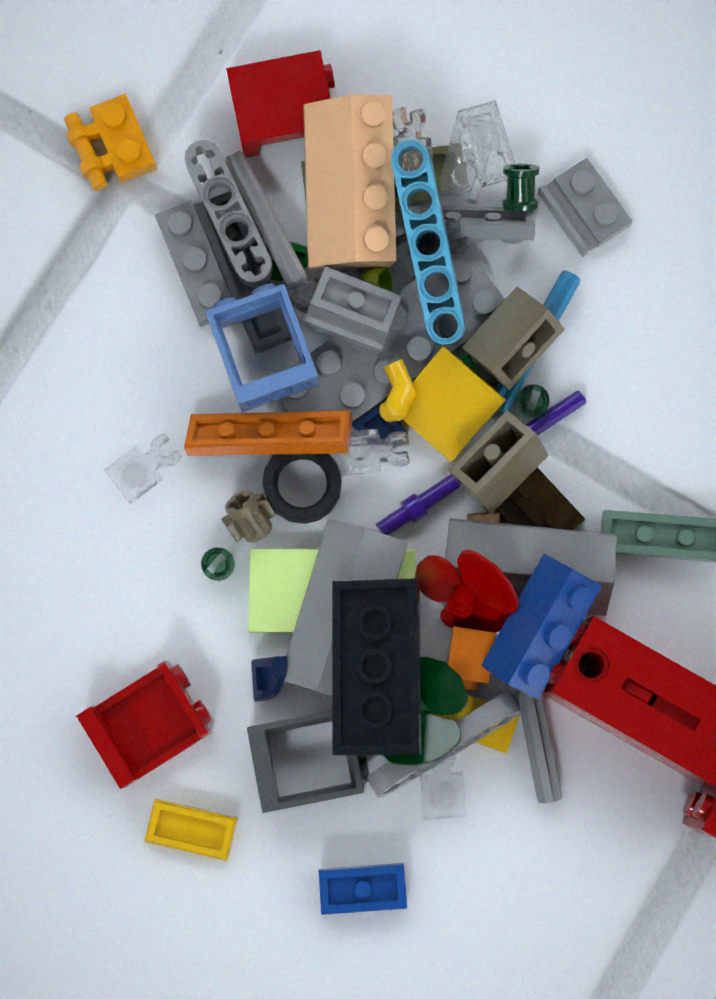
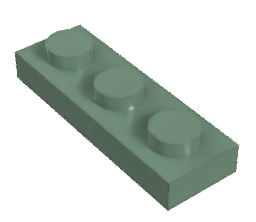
M614 510L602 511L601 533L617 535L616 554L716 562V519Z

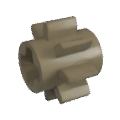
M243 491L234 495L226 503L225 510L228 515L221 518L236 542L244 537L247 542L253 543L260 541L270 533L272 523L269 519L275 517L276 512L261 492L254 497L251 492Z

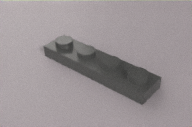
M229 191L209 200L214 205H225L230 201L232 193ZM203 202L196 204L197 214L231 296L239 300L252 295V291L256 288L248 287L239 280ZM234 222L226 229V236L232 241H241L246 238L249 230L244 223ZM250 248L243 251L248 264V268L244 273L251 271L254 276L261 274L260 266L262 263L257 264ZM280 308L242 321L255 354L292 340Z

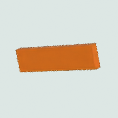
M350 411L191 414L184 449L188 456L348 453L353 418Z

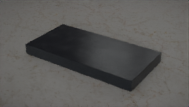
M417 578L332 581V755H422L420 586Z

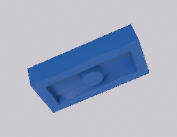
M404 863L318 870L321 915L407 909Z

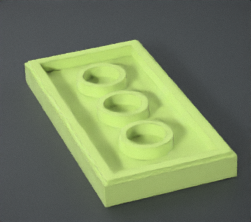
M250 549L249 633L294 632L319 549ZM406 550L398 579L415 578L416 550Z

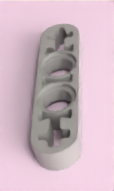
M207 140L195 141L189 145L185 152V163L237 277L242 284L248 287L257 288L265 285L272 277L273 267L271 258L224 158L214 143ZM203 153L207 158H211L210 165L214 176L207 179L203 166L197 164V156ZM217 187H226L231 191L232 197L225 205H214L209 200L211 191ZM234 222L244 223L249 228L246 238L241 241L228 239L226 229L230 224ZM249 248L257 264L264 262L260 266L261 274L256 276L251 271L244 273L248 268V264L243 251Z
M509 692L504 693L456 721L461 729V741L456 748L440 760L417 767L387 762L373 771L367 777V780L377 797H384L509 723L521 713V710Z

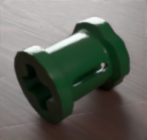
M517 163L508 164L503 167V174L507 176L506 199L502 203L503 209L519 212L533 211L538 208V202L534 199L535 176L539 175V166Z

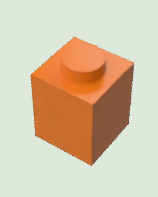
M454 626L451 628L446 664L460 675L466 690L477 691L478 683L489 684L490 672L482 667L481 664L495 641L496 633Z

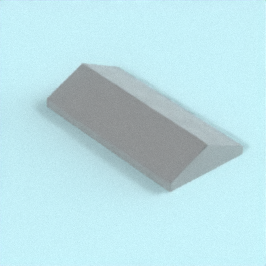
M449 518L445 559L451 562L461 578L457 564L460 553L464 550L478 552L496 564L511 581L519 599L543 554H546L602 585L587 614L606 616L615 580L617 535Z
M333 520L327 521L286 655L287 673L284 682L332 696V581L398 579L408 542L365 527Z

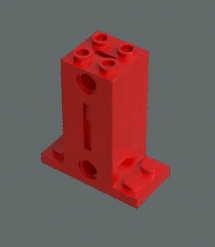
M595 616L583 620L561 661L553 668L549 677L550 680L542 695L701 785L700 791H693L684 805L683 813L686 814V817L682 824L696 832L716 838V685ZM582 656L588 658L592 665L591 674L588 677H585L579 670L578 663Z

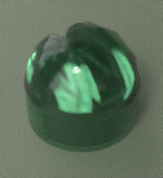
M537 384L525 386L517 396L519 410L528 417L543 415L550 404L547 390ZM536 390L541 393L535 410L526 409L531 400L532 391Z
M221 547L208 549L202 555L200 567L204 575L215 581L228 578L235 566L232 554ZM221 553L226 558L211 573L207 568Z

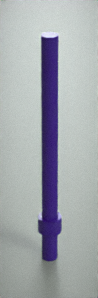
M577 390L525 425L538 436L585 405L586 400L582 393ZM450 474L420 495L412 494L400 502L402 507L375 525L380 533L389 535L410 520L415 523L427 515L428 508L459 489L460 486Z

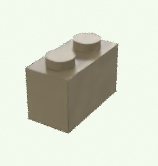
M517 286L500 303L499 307L482 326L472 334L471 338L462 348L479 367L510 390L565 329L547 307Z
M507 410L449 469V472L462 490L491 515L549 455L537 434Z

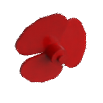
M464 550L460 553L457 564L461 578L451 562L437 555H428L417 564L415 578L419 580L420 591L424 596L435 602H447V605L440 613V618L450 628L455 626L496 633L501 631L508 616L516 612L519 607V599L511 581L496 564L476 551Z

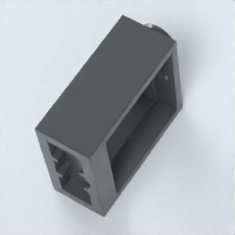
M332 710L247 727L262 813L364 793L363 783L369 782L367 780L369 769L366 756L357 758V755L346 756L351 778L350 783L279 797L268 734L331 722Z

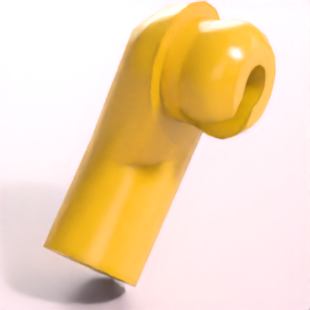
M403 359L384 367L392 389L386 402L381 403L379 412L381 417L387 422L401 421L406 417L416 397V388Z

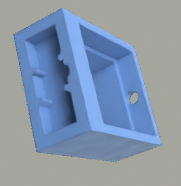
M272 283L259 286L248 297L236 300L235 297L225 298L213 304V309L205 311L242 413L319 386L318 374L285 284L276 287ZM280 308L301 365L243 385L223 328Z

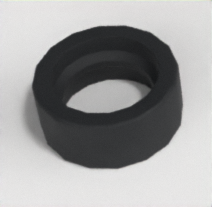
M330 454L272 455L264 469L262 484L266 499L277 515L289 522L307 524L321 520L333 510L340 498L342 482L338 464ZM301 459L309 460L319 465L324 471L327 480L326 491L321 500L308 507H296L289 504L281 496L278 488L279 475L284 467L293 461Z

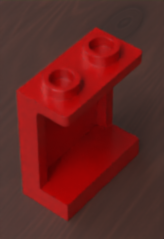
M321 50L226 68L242 150L246 158L259 156L258 146L304 138V104L331 99L329 89L335 88L331 63L323 64Z
M163 661L157 665V668L95 707L90 706L76 715L120 789L130 786L212 733L208 724L213 722V719L201 700L194 703L186 690V688L191 686V683L179 664L172 667L168 661Z

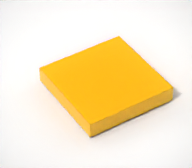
M443 346L413 381L416 388V397L408 415L402 420L450 462H453L505 403L506 399L446 346Z

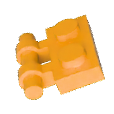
M126 93L90 107V112L95 121L91 124L84 125L78 113H71L64 117V122L68 129L66 137L70 146L76 148L81 160L79 164L81 173L85 179H89L94 191L102 190L108 186L104 174L113 170L116 171L120 183H124L157 169ZM102 139L108 154L96 156L91 143Z

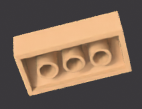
M350 94L304 104L308 269H324L325 266L331 269H371L382 267L388 269L397 261L395 186L391 155L394 150L392 95Z

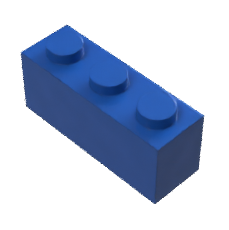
M543 554L519 597V607L516 612L508 616L481 666L506 684L539 700L550 680L549 677L553 668L561 661L602 585Z

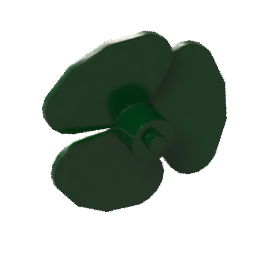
M420 657L422 755H383L392 764L417 767L438 761L460 743L462 733L457 723L449 718L432 714L455 715L461 712L468 702V693L460 675L445 662L429 657Z

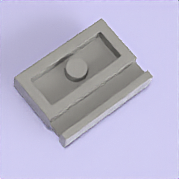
M588 158L563 172L546 186L540 187L537 193L582 257L629 228L633 222Z
M325 266L308 312L303 320V325L380 354L402 296Z

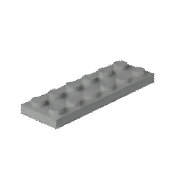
M468 250L462 254H451L466 322V330L459 341L453 344H439L429 337L415 279L396 293L402 296L401 302L380 354L332 337L310 353L318 374L319 386L279 399L278 401L286 412L350 411L354 422L383 400L386 401L392 385L384 370L385 366L403 359L413 382L443 346H446L452 353L462 348L471 338L472 334L482 326L505 298ZM436 273L428 279L427 290L433 297H440L448 291L449 280L444 274ZM443 314L436 320L435 329L441 337L449 338L456 333L458 323L453 315ZM300 361L292 365L290 368L301 365Z

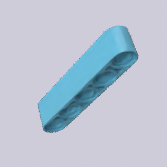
M414 139L404 140L394 148L391 155V163L425 325L429 337L434 342L453 344L464 335L466 322L433 163L428 150L421 142ZM409 151H418L423 156L421 167L414 172L404 171L401 167V159ZM417 192L429 193L432 198L430 208L422 214H416L410 209V199ZM433 232L437 234L440 238L439 250L432 255H423L418 248L419 239L426 233ZM436 273L444 274L449 280L448 291L440 297H433L427 290L428 279ZM443 314L453 315L458 323L456 333L449 338L441 337L435 329L436 320Z

